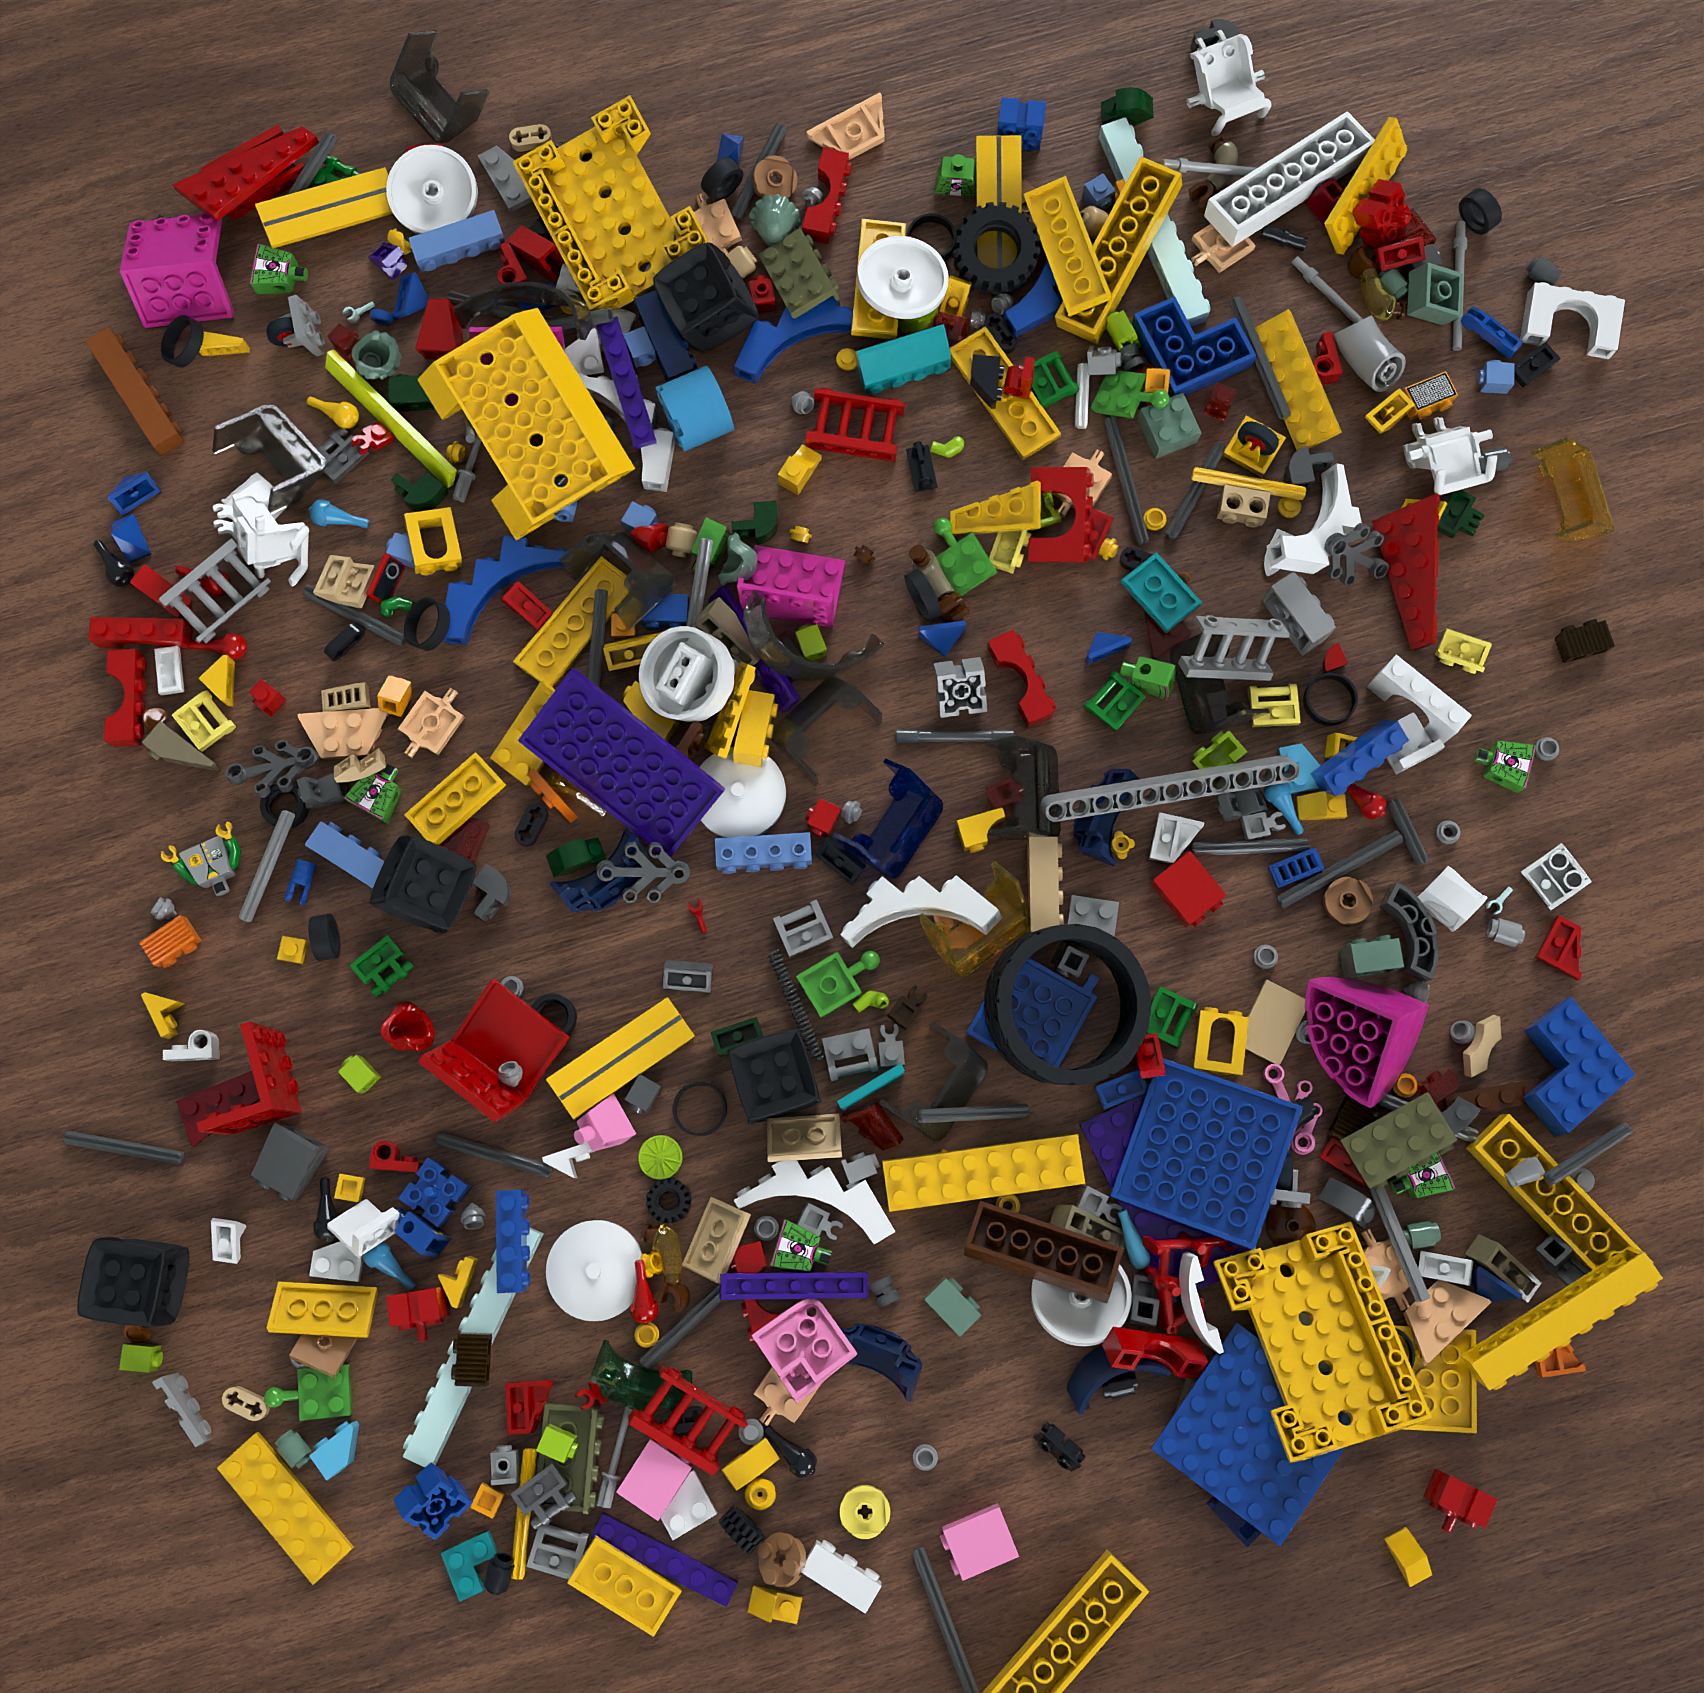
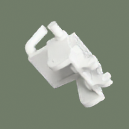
M1218 30L1215 32L1216 36L1219 37L1216 44L1206 47L1202 38L1195 39L1199 48L1197 51L1190 53L1191 59L1194 60L1200 93L1197 96L1188 98L1186 100L1188 102L1187 106L1191 108L1204 104L1208 108L1216 109L1222 113L1211 131L1212 136H1218L1225 124L1231 120L1259 110L1257 113L1258 118H1263L1271 108V101L1265 98L1264 93L1256 87L1255 82L1265 79V76H1263V70L1254 73L1251 54H1253L1252 45L1249 38L1243 34L1226 39L1223 31Z
M1442 417L1433 418V423L1437 430V433L1424 434L1421 423L1412 424V431L1417 442L1403 445L1405 459L1410 468L1431 470L1435 482V494L1442 495L1490 482L1494 478L1497 455L1487 457L1485 474L1481 473L1479 457H1481L1479 443L1493 438L1491 430L1478 433L1470 432V427L1446 428Z
M250 491L233 495V506L223 504L213 506L214 512L222 510L217 513L218 518L228 517L233 520V522L216 520L213 522V526H222L218 528L219 534L230 533L234 537L238 545V551L248 565L253 564L255 568L254 575L257 578L265 576V568L280 565L281 562L296 558L299 565L289 577V583L291 586L298 583L308 569L309 528L303 522L278 525L263 504L261 497L257 493Z

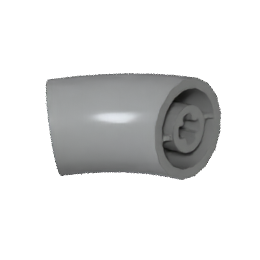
M1372 315L1333 334L1334 341L1348 364L1374 391L1382 392L1388 390L1401 377L1406 364L1405 357L1386 339Z

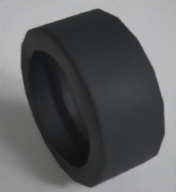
M730 157L722 158L707 170L701 181V189L714 202L726 199L740 185L743 178V170Z
M1474 189L1459 202V212L1462 220L1476 234L1483 235L1488 233L1502 220V211L1498 201L1485 189Z
M277 784L270 786V794L260 800L259 807L264 819L271 825L276 826L278 818L272 814V802L279 794L290 793L298 801V808L290 829L304 822L309 809L306 808L305 802L299 797L298 788L294 786L291 791L282 792Z
M323 914L310 917L308 934L315 958L318 961L338 958L341 949L340 935L333 915Z
M553 993L538 998L532 1005V1008L540 1013L544 1006L550 1003H559L565 1008L567 1021L560 1030L569 1035L576 1026L577 1021L576 1009L571 1001L560 994Z

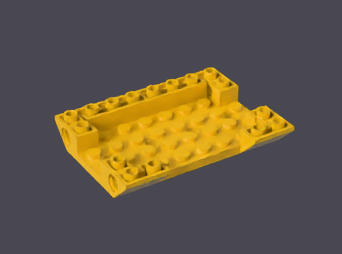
M630 95L592 116L591 119L595 127L558 148L550 140L513 161L520 178L590 311L606 308L618 310L634 301L635 298L654 290L653 278L662 268L692 248L709 242L690 206L669 217L637 155L651 133ZM585 154H592V158L589 161H582V157ZM604 190L612 191L608 198H601ZM623 227H631V231L627 235L620 234ZM644 263L651 264L647 272L640 271V267Z
M538 308L511 315L434 361L417 379L442 420L461 409L469 419L508 483L491 501L516 541L556 517L555 513L593 490L597 493L635 470V467ZM486 353L493 355L494 359L490 365H483L481 363V357ZM509 394L518 396V403L516 405L509 406L506 404L505 400ZM536 434L543 437V443L538 447L530 444L531 437ZM565 475L568 478L567 485L564 487L556 486V477Z
M1352 1222L1306 1234L1298 1241L1263 1251L1261 1248H1258L1255 1251H1247L1213 1262L1231 1310L1249 1311L1285 1406L1271 1410L1270 1413L1289 1463L1313 1458L1383 1436L1432 1418ZM1281 1265H1286L1291 1269V1277H1284L1281 1274ZM1300 1313H1305L1310 1317L1311 1323L1309 1326H1305L1299 1321ZM1319 1362L1328 1364L1330 1368L1329 1375H1323L1319 1371ZM1339 1412H1345L1349 1416L1350 1423L1348 1426L1342 1425L1339 1422Z

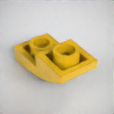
M762 1438L757 1444L753 1445L744 1454L738 1455L721 1470L734 1490L737 1491L767 1470L780 1458L768 1440Z

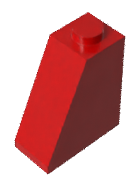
M521 225L507 240L509 245L520 259L550 283L557 285L561 267L565 263L558 248L553 242Z
M446 298L428 299L415 347L425 359L438 360L464 344L459 311Z
M144 564L130 581V584L178 619L180 615L184 617L175 607L172 608L168 605L164 608L158 602V599L171 589L173 585ZM184 593L181 594L183 603L191 610L193 608L190 605L192 599Z

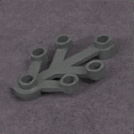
M1364 523L1357 524L1354 531L1346 535L1341 533L1332 534L1328 537L1324 546L1327 554L1331 555V564L1327 567L1326 574L1332 579L1340 577L1341 583L1348 587L1352 586L1356 581V575L1354 574V561L1367 567L1369 574L1376 579L1383 578L1389 571V564L1381 558L1371 559L1360 552L1371 547L1380 546L1384 536L1378 531L1370 533V528ZM1368 536L1366 540L1359 542L1353 546H1348V543H1351L1359 538L1365 539ZM1344 554L1345 572L1343 573V569L1340 567V555Z
M279 740L275 744L278 754L281 756L288 754L292 758L283 759L266 750L263 745H257L252 749V755L255 760H265L269 763L245 769L241 764L234 763L226 768L225 776L230 783L240 785L245 782L246 778L268 773L253 788L259 798H264L270 794L269 786L287 768L291 769L285 776L278 779L277 785L282 792L291 791L294 787L292 781L303 769H310L315 766L319 756L310 747L297 749L290 745L287 740Z
M628 842L624 846V851L627 857L634 858L642 867H615L613 862L609 860L599 862L596 867L597 875L602 881H610L614 877H641L631 887L623 890L622 896L627 903L635 902L637 894L656 877L665 878L656 887H651L647 890L646 896L651 903L659 902L661 894L673 883H683L690 876L688 864L681 860L674 861L658 842H652L648 847V851L651 857L659 858L666 867H656L639 850L635 842ZM629 847L636 848L633 853H629L627 850ZM654 847L660 848L658 853L651 852ZM609 869L611 871L609 875L605 876L602 874L604 870ZM676 870L683 871L680 876L674 875ZM628 892H633L634 896L632 898H627L626 894ZM652 892L658 893L655 898H651L649 895Z

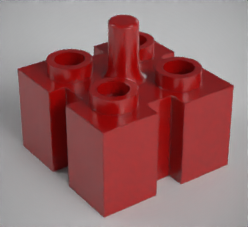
M1378 179L1368 191V199L1362 198L1352 211L1356 224L1362 226L1359 233L1363 244L1376 248L1390 245L1397 236V229L1402 230L1412 218L1408 204L1404 203L1405 194L1401 183Z
M443 1286L386 1296L390 1327L398 1326V1331L416 1327L418 1342L428 1340L426 1326L444 1322L443 1317L451 1316L449 1299Z
M1434 1469L1423 1497L1431 1500L1429 1506L1447 1514L1441 1529L1448 1533L1452 1532L1456 1520L1473 1528H1476L1477 1524L1486 1528L1498 1500L1437 1469Z

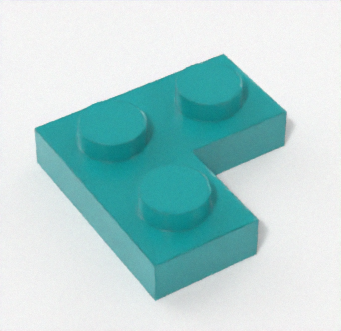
M489 1530L440 1553L459 1602L485 1590L476 1565L493 1558L498 1553Z

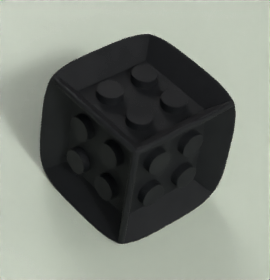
M707 242L692 248L662 268L653 278L657 294L672 323L681 333L682 337L699 351H709L722 345L752 325L759 317L756 305L740 274L731 264L725 253L712 243Z
M412 835L399 836L383 863L374 884L369 903L392 916L416 926L431 929L437 933H446L455 923L474 881L477 865L469 859L430 841Z
M799 1028L764 1036L727 1050L739 1098L750 1125L756 1122L767 1121V1118H779L807 1109L817 1103H822Z
M116 1237L96 1238L89 1248L83 1269L77 1303L78 1315L90 1320L130 1326L161 1327L171 1325L177 1318L184 1295L189 1268V1249L175 1244L149 1240L120 1239Z

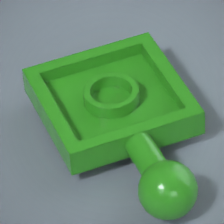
M1117 370L1116 374L1105 375L1091 405V409L1094 413L1133 418L1141 401L1150 402L1155 408L1161 409L1168 405L1169 395L1164 390H1157L1154 393L1144 392L1146 374Z
M939 518L934 522V532L939 536H943L950 547L936 556L955 593L963 596L997 573L996 568L973 532L957 542L951 533V522L947 518Z
M867 951L862 955L861 961L847 968L839 953L836 952L796 977L820 1018L862 994L853 976L864 969L873 970L877 968L880 958L876 952Z
M350 1363L343 1364L335 1378L312 1368L297 1369L298 1390L283 1391L278 1387H271L264 1394L265 1404L272 1408L280 1406L283 1401L299 1400L300 1421L352 1415Z

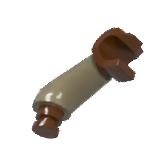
M1221 136L1215 137L1209 144V149L1214 153L1215 164L1237 166L1239 157L1235 144L1224 141ZM1210 173L1205 182L1197 183L1188 189L1192 202L1201 197L1199 200V213L1205 214L1208 200L1222 188L1231 175Z
M922 545L912 547L909 551V557L912 559V568L914 570H921L932 586L939 601L942 612L941 617L944 622L962 621L963 617L969 613V609L960 594L955 593L935 554L930 550H925Z

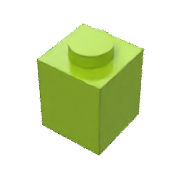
M811 624L803 625L798 629L799 631L795 632L797 643L806 663L827 656V648L817 624L813 626Z
M359 1055L349 1056L341 1064L342 1068L338 1071L353 1089L361 1094H364L381 1078L375 1069Z
M132 1342L123 1344L119 1370L146 1373L158 1371V1367H160L163 1360L162 1345Z
M549 1424L543 1433L536 1451L565 1463L568 1457L573 1459L579 1444L575 1443L578 1436Z

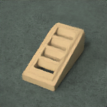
M365 682L321 690L323 712L371 709L369 686ZM359 692L360 701H356L355 693ZM350 693L351 702L347 703V694ZM342 694V704L339 705L338 695ZM333 695L334 706L329 707V696Z

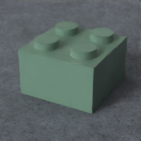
M1426 263L1410 271L1407 315L1439 325H1445L1462 316L1463 273L1432 263Z
M1184 393L1170 397L1168 405L1164 408H1155L1153 405L1141 408L1137 419L1155 459L1197 444L1201 435V430Z
M1390 935L1379 936L1367 942L1366 938L1352 940L1351 943L1345 944V948L1339 950L1343 977L1346 979L1392 973L1404 967L1399 938L1391 939Z
M943 1277L923 1298L961 1337L982 1316L978 1312L981 1307L969 1295L965 1298L960 1293L963 1288L952 1277L949 1280Z

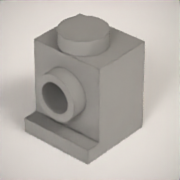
M1090 346L1088 349V375L1116 374L1118 366L1122 364L1121 352H1117V349L1111 350V347H1100L1098 350H1095L1094 346Z
M864 1152L852 1156L850 1157L852 1162L848 1164L846 1159L841 1161L850 1184L877 1174L876 1168L880 1167L875 1153L865 1156Z
M512 1445L497 1446V1450L490 1453L491 1485L517 1483L520 1481L519 1448L512 1449ZM501 1461L507 1462L508 1467L506 1470L500 1468Z

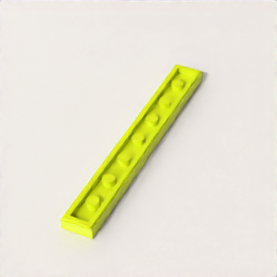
M335 350L327 352L325 368L447 488L453 486L457 470Z

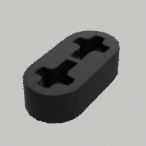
M991 313L986 316L983 327L986 326L1005 354L1012 353L1016 348L1017 338L1009 325L997 313ZM990 322L998 323L997 329L994 326L990 327ZM1003 338L1005 341H1011L1010 346L1007 344L1002 345Z
M1127 547L1122 551L1119 561L1124 569L1132 572L1153 554L1135 547ZM1133 554L1134 560L1131 563L1127 562V557Z
M356 622L349 624L327 644L324 653L332 661L339 660L363 638L365 630Z
M533 803L529 805L514 833L515 839L520 845L525 847L532 846L543 830L549 816L547 809L542 804ZM541 809L542 818L537 817L534 823H532L534 819L532 812H537ZM531 826L529 833L532 837L522 841L523 837L520 834L522 832L526 833Z
M696 1405L687 1407L681 1416L683 1422L676 1424L674 1433L689 1432L695 1421H686V1417L693 1416L694 1411H698L700 1415L704 1407ZM673 1410L667 1411L662 1416L660 1424L667 1421Z

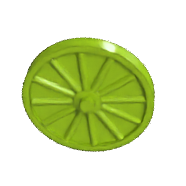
M664 1135L653 1136L646 1140L641 1146L638 1155L642 1171L647 1176L657 1180H663L675 1175L680 1169L683 1160L679 1144L674 1139Z

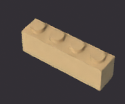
M1029 837L1027 840L1028 933L1051 926L1064 925L1063 914H1059V905H1063V891L1059 890V881L1063 879L1062 867H1058V858H1062V844H1058V837Z

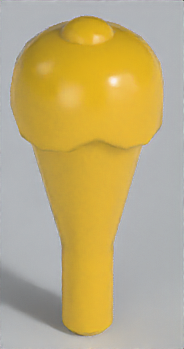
M312 396L307 398L308 405L324 412L341 428H353L359 420L357 408L348 402L332 403L321 401Z

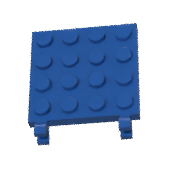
M1030 958L1023 964L1015 979L1011 1011L1015 1027L1022 1041L1033 1054L1050 1065L1060 1066L1098 997L1091 992L1097 984L1099 977L1091 973L1082 988ZM983 1001L966 1034L998 1051L991 1040L985 1023V1003Z

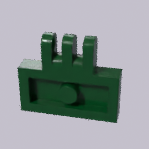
M1463 490L1453 491L1446 502L1447 505L1440 517L1437 531L1452 539L1458 530L1469 536H1474L1475 529L1480 525L1479 521H1482L1484 518V514L1472 508L1476 497Z

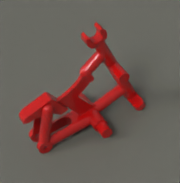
M1181 1232L1179 1239L1154 1240L1150 1236L1142 1237L1143 1246L1155 1255H1160L1159 1269L1149 1265L1145 1267L1144 1272L1154 1282L1157 1300H1160L1157 1325L1161 1329H1165L1167 1334L1175 1335L1178 1328L1188 1321L1183 1305L1173 1310L1172 1295L1175 1297L1179 1296L1181 1289L1179 1288V1278L1168 1274L1170 1250L1192 1248L1200 1254L1198 1258L1200 1267L1205 1268L1213 1247H1221L1227 1252L1234 1250L1232 1245L1226 1244L1227 1240L1220 1237L1193 1238L1186 1232ZM1198 1294L1204 1314L1205 1299Z

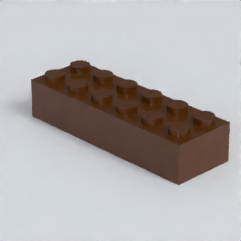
M980 1201L965 1244L964 1256L1108 1303L1124 1248Z

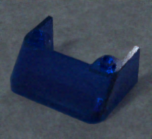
M885 758L883 763L895 774L889 784V794L895 800L870 837L864 833L854 835L851 840L837 833H834L833 837L854 856L883 875L894 879L903 872L943 811V801L910 768Z

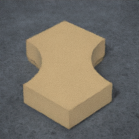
M1492 1015L1476 1023L1474 1039L1471 1045L1463 1052L1465 1076L1474 1077L1487 1070L1490 1052L1494 1045L1502 1039L1500 1016Z

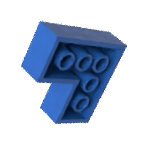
M1175 296L1135 313L1131 322L1150 365L1152 364L1153 368L1170 369L1169 398L1181 393L1188 396L1252 367L1256 358V354L1236 317L1195 335Z
M1572 997L1554 1004L1524 1030L1555 1068L1552 1073L1523 1097L1524 1101L1554 1137L1572 1131L1636 1075Z

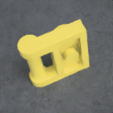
M1288 684V686L1263 688L1248 686L1252 727L1291 726L1301 723L1296 684ZM1288 696L1289 701L1259 702L1258 697Z
M207 690L199 693L172 714L173 718L201 752L236 728L234 723L228 720L213 702L212 695ZM204 705L220 726L214 729L198 707Z

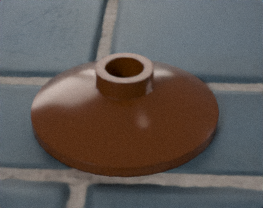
M1280 1203L1270 1211L1266 1221V1230L1273 1244L1280 1246L1298 1241L1306 1234L1315 1232L1316 1224L1312 1213L1304 1205L1301 1208L1283 1207ZM1291 1222H1295L1297 1225L1295 1231L1289 1229Z

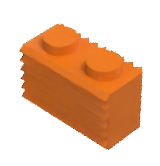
M179 915L139 943L154 966L167 968L177 962L176 958L181 956V954L193 952L197 948V944L202 940L188 918Z

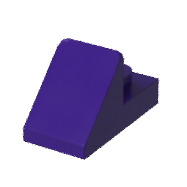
M385 242L368 257L391 279H395L408 266L401 257L404 252L398 246Z

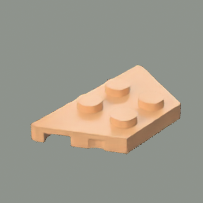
M879 92L806 131L807 138L821 147L849 153V160L884 142L881 93Z
M379 708L298 714L302 726L320 758L323 760L343 759L352 754H355L356 757H366L372 753L375 747L374 743L382 732L381 727L386 716L389 717V713L379 711Z
M1437 1280L1427 1290L1430 1295L1428 1300L1423 1302L1415 1301L1403 1313L1407 1325L1412 1330L1411 1335L1414 1343H1417L1422 1355V1364L1426 1366L1491 1301L1448 1282Z

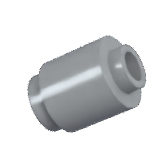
M1501 918L1497 920L1491 919L1487 926L1486 937L1491 938V941L1516 947L1517 944H1522L1525 930H1522V924Z

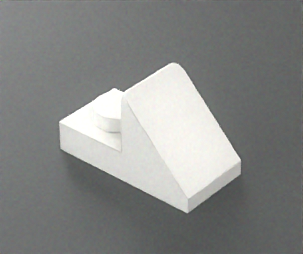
M586 1142L582 1145L542 1157L544 1163L573 1178H578L572 1159H575L576 1162L589 1159V1153L595 1151L591 1150Z
M212 1218L211 1233L214 1261L238 1263L241 1258L240 1237L246 1229L245 1224L237 1221Z

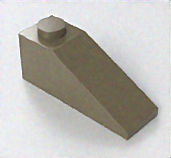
M720 597L703 609L694 624L701 631L720 640L728 649L733 660H736L738 663L742 661L751 666L760 660L736 613Z
M161 721L142 741L148 747L146 752L156 760L161 757L170 763L213 771L221 769L220 766Z
M1055 1205L1050 1224L1125 1249L1126 1245L1121 1228L1074 1205Z
M1478 1234L1465 1253L1476 1265L1521 1293L1522 1296L1520 1298L1527 1303L1541 1284L1502 1245Z

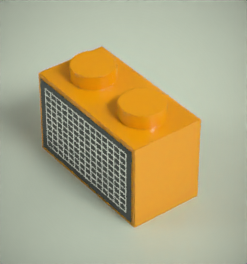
M1446 371L1408 386L1403 390L1415 404L1407 413L1410 421L1419 418V420L1425 419L1438 409L1440 412L1447 410L1453 405V401L1458 396Z

